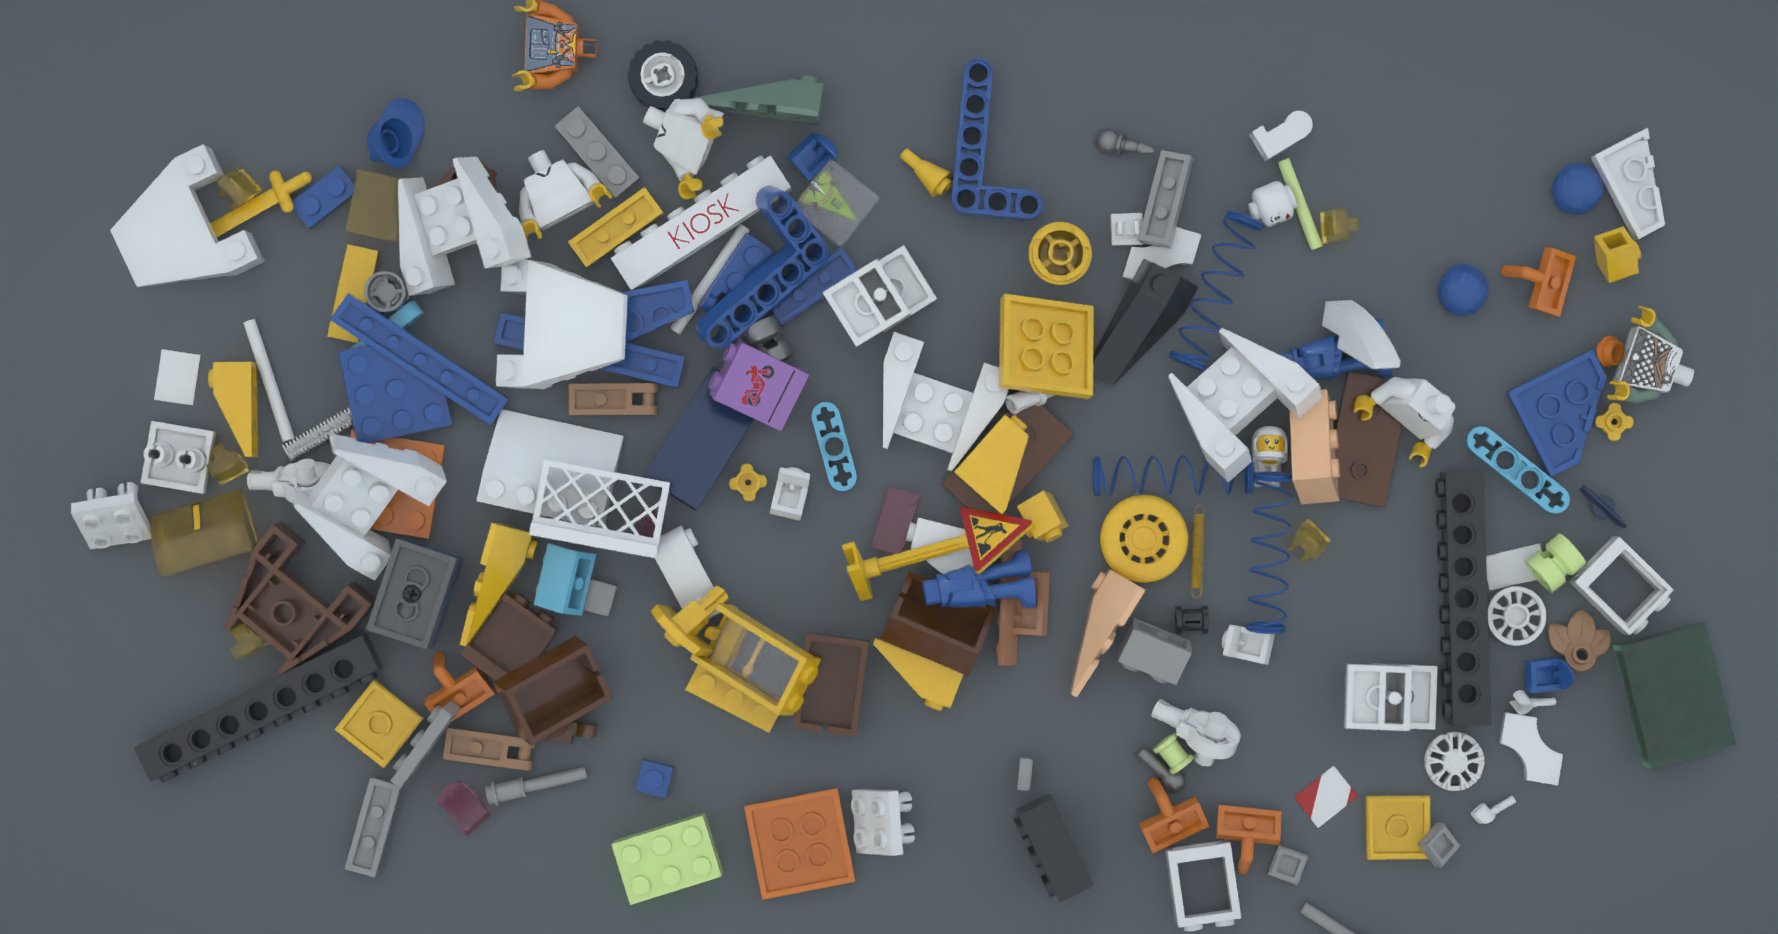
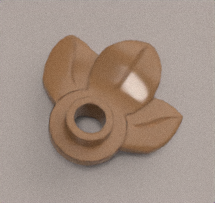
M1583 609L1578 610L1571 617L1567 627L1555 623H1550L1548 626V638L1552 649L1564 655L1565 662L1576 672H1585L1591 669L1596 662V657L1606 653L1610 647V631L1605 629L1596 630L1593 618ZM1583 651L1586 655V659H1578L1576 656V652Z

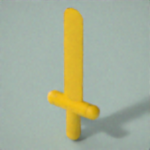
M272 171L269 174V179L273 188L210 223L216 237L221 236L278 202L284 212L290 213L294 209V205L289 194L310 183L312 180L311 174L309 172H302L284 182L279 171Z

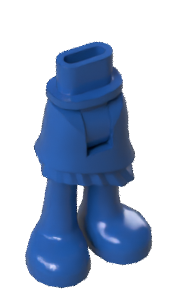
M1382 318L1375 319L1386 333ZM1333 334L1326 338L1306 343L1297 349L1291 348L1289 353L1279 354L1299 364L1314 380H1332V377L1339 378V374L1344 372L1372 369L1352 356L1342 358L1344 351L1337 348L1339 335L1334 337ZM1392 368L1373 369L1383 378L1392 377Z
M1026 550L1016 551L1013 554L1012 560L988 566L981 574H976L974 565L970 566L968 564L944 574H936L935 579L922 581L926 606L939 604L940 607H945L947 604L949 607L978 606L985 608L986 604L995 606L996 599L1018 598L1022 607L1026 609L1035 608V584L1033 577H1030L1032 569ZM1007 577L1024 578L996 585H988L986 583L989 580Z

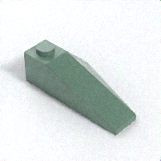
M801 75L799 80H785L694 97V99L700 98L710 109L721 112L819 125L824 83H818L819 78Z

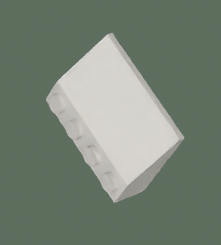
M502 409L484 465L476 501L534 514L544 459L617 472L624 436ZM550 467L548 481L554 490L570 481L563 469ZM568 470L573 478L581 473ZM585 474L576 481L586 497L601 487L597 478L592 474ZM600 476L605 484L613 479ZM614 483L607 487L611 493ZM573 484L557 494L567 509L583 499ZM547 486L544 498L551 494ZM602 490L590 498L589 501L600 515L608 510L610 497L605 490ZM553 496L543 503L541 515L556 518L564 510ZM585 502L570 512L575 521L583 525L596 518ZM567 515L560 519L570 521ZM607 515L601 518L604 523L606 522ZM599 521L591 525L593 527L603 528Z

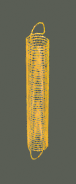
M1203 514L1193 515L1199 516L1193 517V519H1196L1193 520V524L1199 525H1193L1196 528H1193L1194 531L1192 532L1199 533L1192 534L1196 535L1192 536L1194 538L1192 543H1196L1192 544L1194 546L1192 551H1196L1192 552L1194 555L1191 558L1196 559L1192 560L1194 563H1191V567H1196L1191 569L1194 570L1191 571V575H1193L1191 578H1194L1191 579V586H1194L1191 587L1192 590L1196 587H1203V585H1198L1203 584L1201 582L1203 580H1196L1203 579V577L1198 576H1203L1201 573H1204L1196 572L1203 571V569L1198 568H1203L1201 565H1204L1196 564L1204 562L1198 561L1204 560V558H1201L1204 556H1198L1204 554L1198 553L1204 552V550H1201L1204 549V545H1198L1204 544L1201 541H1204L1203 538H1205L1198 537L1205 535L1201 534L1205 533L1203 531L1205 529H1198L1205 527L1201 526L1205 525L1203 523L1205 521H1202L1205 518H1200L1205 517Z

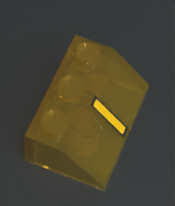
M243 489L150 516L152 549L161 577L175 575L252 552L258 543Z

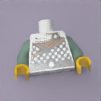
M1639 305L1638 308L1642 311L1641 318H1631L1632 323L1642 327L1637 326L1630 329L1624 346V357L1618 364L1613 381L1609 382V384L1615 386V394L1607 395L1609 400H1623L1634 404L1657 399L1661 393L1669 392L1673 382L1688 387L1693 379L1694 369L1679 364L1683 350L1677 347L1676 338L1664 323L1656 318L1655 311L1651 308Z

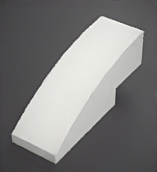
M1353 300L1326 301L1322 326L1339 335L1337 348L1372 369L1400 367L1401 361L1386 333L1363 307Z

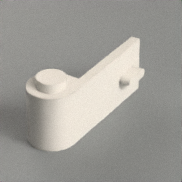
M680 525L660 536L658 554L655 560L683 609L692 600L698 602L714 586L697 557L694 547L699 544L691 528L685 530ZM716 610L713 614L709 616V618L713 617L714 615L720 612Z

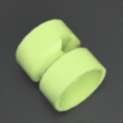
M1560 533L1545 544V552L1537 551L1525 561L1527 568L1533 576L1551 593L1566 582L1565 576L1567 574L1574 575L1586 565L1584 557L1577 548Z

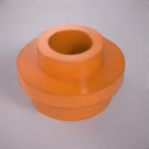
M1605 336L1596 347V357L1601 366H1616L1624 357V344L1615 336Z

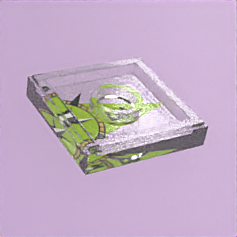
M830 158L800 195L796 203L815 228L836 245L842 247L880 198Z

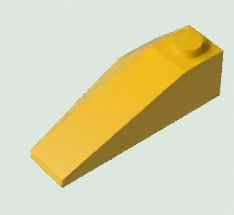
M491 523L480 564L486 566L484 572H480L478 579L475 581L473 591L474 596L477 598L476 602H472L469 607L460 645L466 647L467 644H471L502 600L501 597L504 593H507L526 566L528 558L534 559L538 541L534 540L535 536L529 535V531L502 523Z

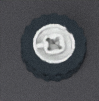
M657 40L654 43L645 44L640 51L638 50L634 54L635 57L629 64L628 79L633 94L642 105L648 108L652 106L666 112L675 99L693 98L695 89L698 87L699 74L694 59L683 46L668 40L666 42Z

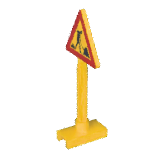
M961 507L960 512L965 529V534L962 536L879 559L873 557L862 560L855 542L843 544L842 548L850 565L847 566L848 574L860 600L865 601L873 598L870 578L882 575L881 572L965 549H970L976 574H981L1033 527V523L1028 519Z

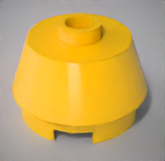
M1053 222L1045 225L1036 232L1029 246V261L1032 269L1042 280L1055 285L1070 284L1081 278L1088 270L1092 259V248L1086 234L1077 226L1067 222Z

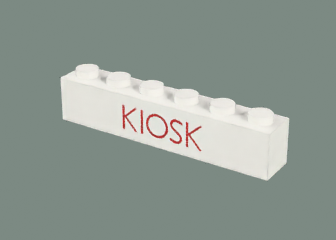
M763 155L755 158L746 165L748 170L739 176L736 172L730 174L720 182L722 187L713 193L709 189L702 192L693 199L696 204L686 210L683 206L676 209L667 216L669 221L658 227L657 224H653L640 233L643 238L634 244L627 241L614 250L616 255L611 260L631 290L642 288L758 213L756 196L761 188L771 185L787 193L792 191L791 186L771 155L765 159ZM778 195L771 200L770 204L779 199Z

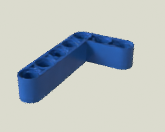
M981 58L973 59L966 65L963 76L951 198L952 207L958 214L965 216L1026 222L1033 221L1038 218L1043 209V200L1037 192L982 185L993 72L990 63ZM975 67L983 68L987 73V78L982 82L973 81L969 76L971 69ZM972 98L981 100L984 104V109L979 113H971L966 107L968 100ZM973 129L979 132L981 136L979 143L970 145L964 141L963 134L967 130ZM965 161H973L978 167V172L973 176H965L960 171V165ZM962 192H969L973 195L975 203L969 208L961 207L957 202V196ZM993 195L1002 196L1006 201V207L1001 211L992 210L988 204L989 198ZM1025 198L1033 199L1037 204L1036 212L1032 214L1024 213L1020 208V202Z
M770 185L761 188L756 196V205L785 246L698 320L696 324L698 338L713 348L720 349L728 346L827 260L828 247L792 196L777 187ZM778 195V204L775 208L771 209V200ZM796 220L795 229L789 233V224L791 221ZM813 243V251L806 257V249ZM790 264L788 274L782 277L783 268L785 265ZM766 284L765 293L758 297L759 288ZM742 305L741 314L734 317L735 309L737 306ZM719 325L718 333L710 338L711 329Z

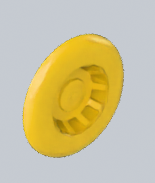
M1135 495L1120 501L1109 511L1101 527L1100 545L1106 562L1117 574L1133 582L1150 583L1169 576L1179 567L1187 551L1188 531L1182 515L1171 503L1153 495ZM1142 514V520L1135 521L1134 516ZM1148 515L1155 516L1157 519L1154 522L1149 521ZM1129 520L1131 525L1127 529L1123 528L1125 522ZM1161 522L1164 524L1166 531H1161L1158 527ZM1120 532L1125 534L1124 541L1120 542ZM1168 535V544L1165 545L1162 543L1163 536ZM1121 547H1127L1129 550L1127 555L1124 554ZM1160 548L1164 549L1165 552L1158 557L1156 553ZM1133 555L1139 557V563L1131 560ZM1152 556L1154 561L1145 563V558Z

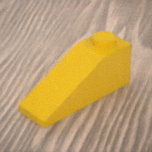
M213 362V369H210L208 373L209 387L213 388V394L245 457H258L257 363Z
M875 637L873 645L916 693L926 699L924 705L942 711L943 706L951 708L963 677L962 673Z

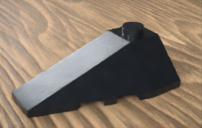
M1143 258L1093 354V375L1114 385L1184 315L1198 286Z

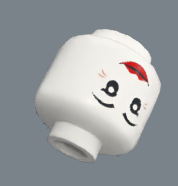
M1274 181L1253 190L1252 202L1248 204V208L1252 218L1260 220L1264 226L1272 227L1291 219L1294 209L1297 208V202L1288 184L1284 186L1281 182Z

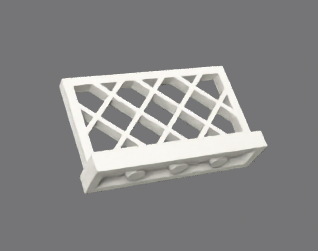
M544 459L529 535L657 558L670 482ZM550 467L563 469L570 481L554 490L548 481ZM568 470L581 473L573 478ZM585 474H592L597 478L601 487L586 497L576 481ZM600 476L613 479L605 484ZM618 479L626 481L633 491L619 502L616 501L607 488ZM631 482L644 485L636 490ZM573 484L583 499L567 509L557 494ZM649 485L661 487L660 501L649 508L639 492ZM547 486L551 494L544 498ZM605 490L614 505L599 515L589 499ZM636 495L646 511L630 521L620 505ZM554 496L564 512L554 519L541 517L543 503ZM584 502L596 517L586 525L577 524L570 514L571 511ZM659 507L656 519L651 511ZM617 508L627 524L617 531L609 530L601 518ZM647 514L655 523L653 538L641 536L633 526L635 522ZM567 515L571 522L560 521V519ZM599 521L603 528L593 527L591 525ZM630 527L634 534L625 533L622 531Z

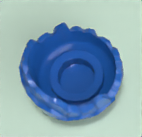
M1581 163L1570 164L1563 168V171L1554 178L1551 188L1555 204L1560 210L1569 214H1583L1590 211L1599 203L1604 192L1600 174L1591 166Z
M1460 264L1451 267L1445 272L1437 289L1438 298L1441 300L1440 303L1445 310L1457 316H1466L1477 312L1485 303L1489 290L1488 281L1482 271L1469 264Z

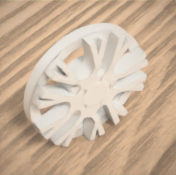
M1519 586L1507 587L1500 590L1490 599L1488 604V627L1491 633L1501 642L1514 646L1525 645L1535 640L1544 629L1546 609L1541 598L1532 590ZM1514 591L1516 603H1512L1511 592ZM1523 593L1531 596L1526 605H1522L1520 601ZM1503 595L1507 600L1506 607H1502L1497 603ZM1532 605H1538L1539 608L1531 612L1527 609ZM1493 608L1503 610L1502 616L1492 614ZM1531 615L1540 616L1538 626L1530 624L1529 619ZM1501 618L1503 624L1496 629L1493 620ZM1526 625L1533 632V634L1530 636L1523 628ZM1507 626L1511 627L1506 637H1503L1502 633ZM1515 629L1521 631L1522 640H1513Z
M1455 731L1446 732L1434 738L1428 745L1424 756L1425 770L1429 778L1437 786L1449 791L1465 790L1480 779L1485 765L1484 755L1479 744L1469 735ZM1453 737H1457V749L1453 748ZM1443 739L1448 744V750L1445 752L1441 751L1437 746ZM1464 740H1467L1473 746L1468 751L1463 752L1461 746ZM1432 751L1442 754L1441 760L1430 757ZM1477 752L1478 757L1468 760L1466 755ZM1472 762L1478 763L1475 774L1467 768L1468 764ZM1441 763V771L1433 774L1430 764ZM1447 771L1449 774L1443 783L1440 782L1439 779ZM1463 771L1471 778L1467 782L1461 775ZM1453 775L1459 777L1460 785H1450Z

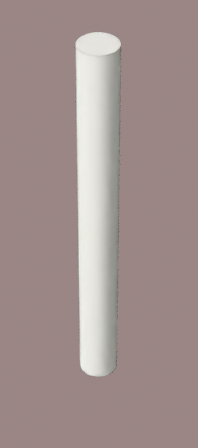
M739 224L693 292L694 312L674 321L670 327L679 335L682 333L699 308L698 305L703 295L745 233L750 232L748 228Z
M252 319L243 322L282 442L295 439L256 320Z

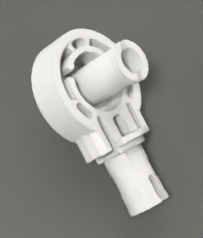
M303 459L297 463L279 466L275 471L271 472L251 470V473H248L247 486L250 490L273 491L275 497H286L289 502L293 503L291 490L295 488L309 495L330 464L315 462L313 459Z
M1159 699L1151 717L1176 728V736L1186 740V743L1196 752L1194 755L1195 762L1202 766H1211L1214 759H1227L1233 756L1241 738L1237 726L1219 712L1209 713L1197 711L1193 708L1184 711Z

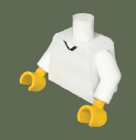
M700 98L675 99L666 113L650 106L643 120L644 124L659 130L654 147L662 153L673 167L680 181L678 191L683 199L695 198L696 193L694 191L702 188V181L698 178L693 179L694 174L697 175L707 160L714 138L722 135L718 128L723 126L722 117L724 113L710 109Z
M545 150L528 157V161L535 174L524 179L525 187L520 191L518 211L527 243H529L527 239L529 234L536 233L538 238L541 239L542 233L540 229L544 231L594 204L600 208V197L607 195L611 200L612 194L601 184L593 172L577 163L567 164L564 160H560L551 164Z
M1393 377L1372 391L1371 397L1361 395L1355 401L1353 412L1362 410L1361 420H1369L1372 417L1374 405L1378 404L1420 440L1424 439L1425 442L1414 444L1409 456L1410 460L1414 455L1422 456L1419 467H1424L1428 463L1432 448L1436 449L1449 436L1453 428L1454 417L1452 413L1455 410V404L1447 395L1442 394L1424 379Z

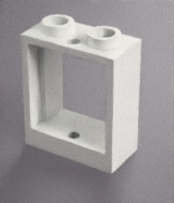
M1612 536L1586 562V565L1568 581L1624 635H1631L1632 633L1636 635L1643 630L1649 622L1646 618L1654 610L1656 612L1662 610L1671 600L1668 596L1674 591L1630 546L1617 536ZM1619 555L1655 589L1625 621L1589 587Z
M1228 840L1165 848L1174 916L1178 928L1184 927V931H1196L1203 929V924L1215 922L1216 927L1233 925L1234 919H1241L1232 850ZM1223 857L1230 909L1185 916L1177 863Z

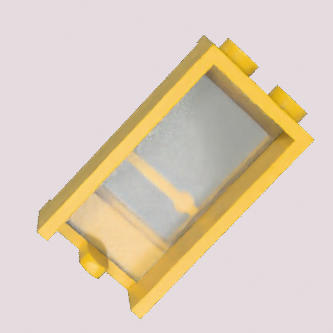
M718 603L715 609L724 614L719 626H709L704 633V637L711 640L709 646L714 651L708 657L692 654L690 660L775 714L793 715L802 706L804 701L803 695L808 685L815 680L818 674L817 667L821 659L814 657L751 618L736 606Z

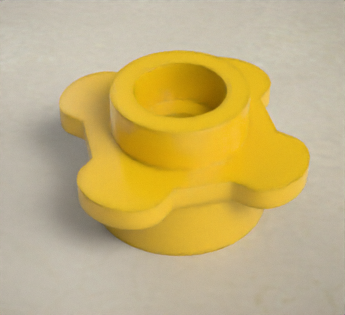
M1617 403L1610 404L1608 410L1595 419V425L1601 428L1611 441L1619 440L1621 433L1625 429L1631 428L1634 423L1633 418L1626 416L1621 411V406ZM1613 419L1617 420L1616 425L1612 424Z
M743 464L740 468L741 472L735 478L730 479L729 486L732 490H738L743 495L744 500L753 501L756 498L757 491L766 486L767 478L764 475L757 474L751 464ZM747 479L751 480V485L749 486L745 484Z

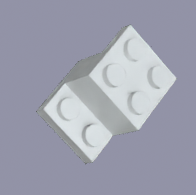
M904 245L879 261L875 259L823 292L856 347L880 332H886L937 300V297Z
M1372 663V665L1346 664L1344 728L1410 731V729L1435 730L1438 666Z

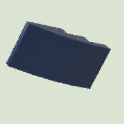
M712 367L643 476V478L670 482L668 494L694 511L698 510L755 420L711 397L709 394L711 389L708 388L709 382L713 374L718 371L714 367Z

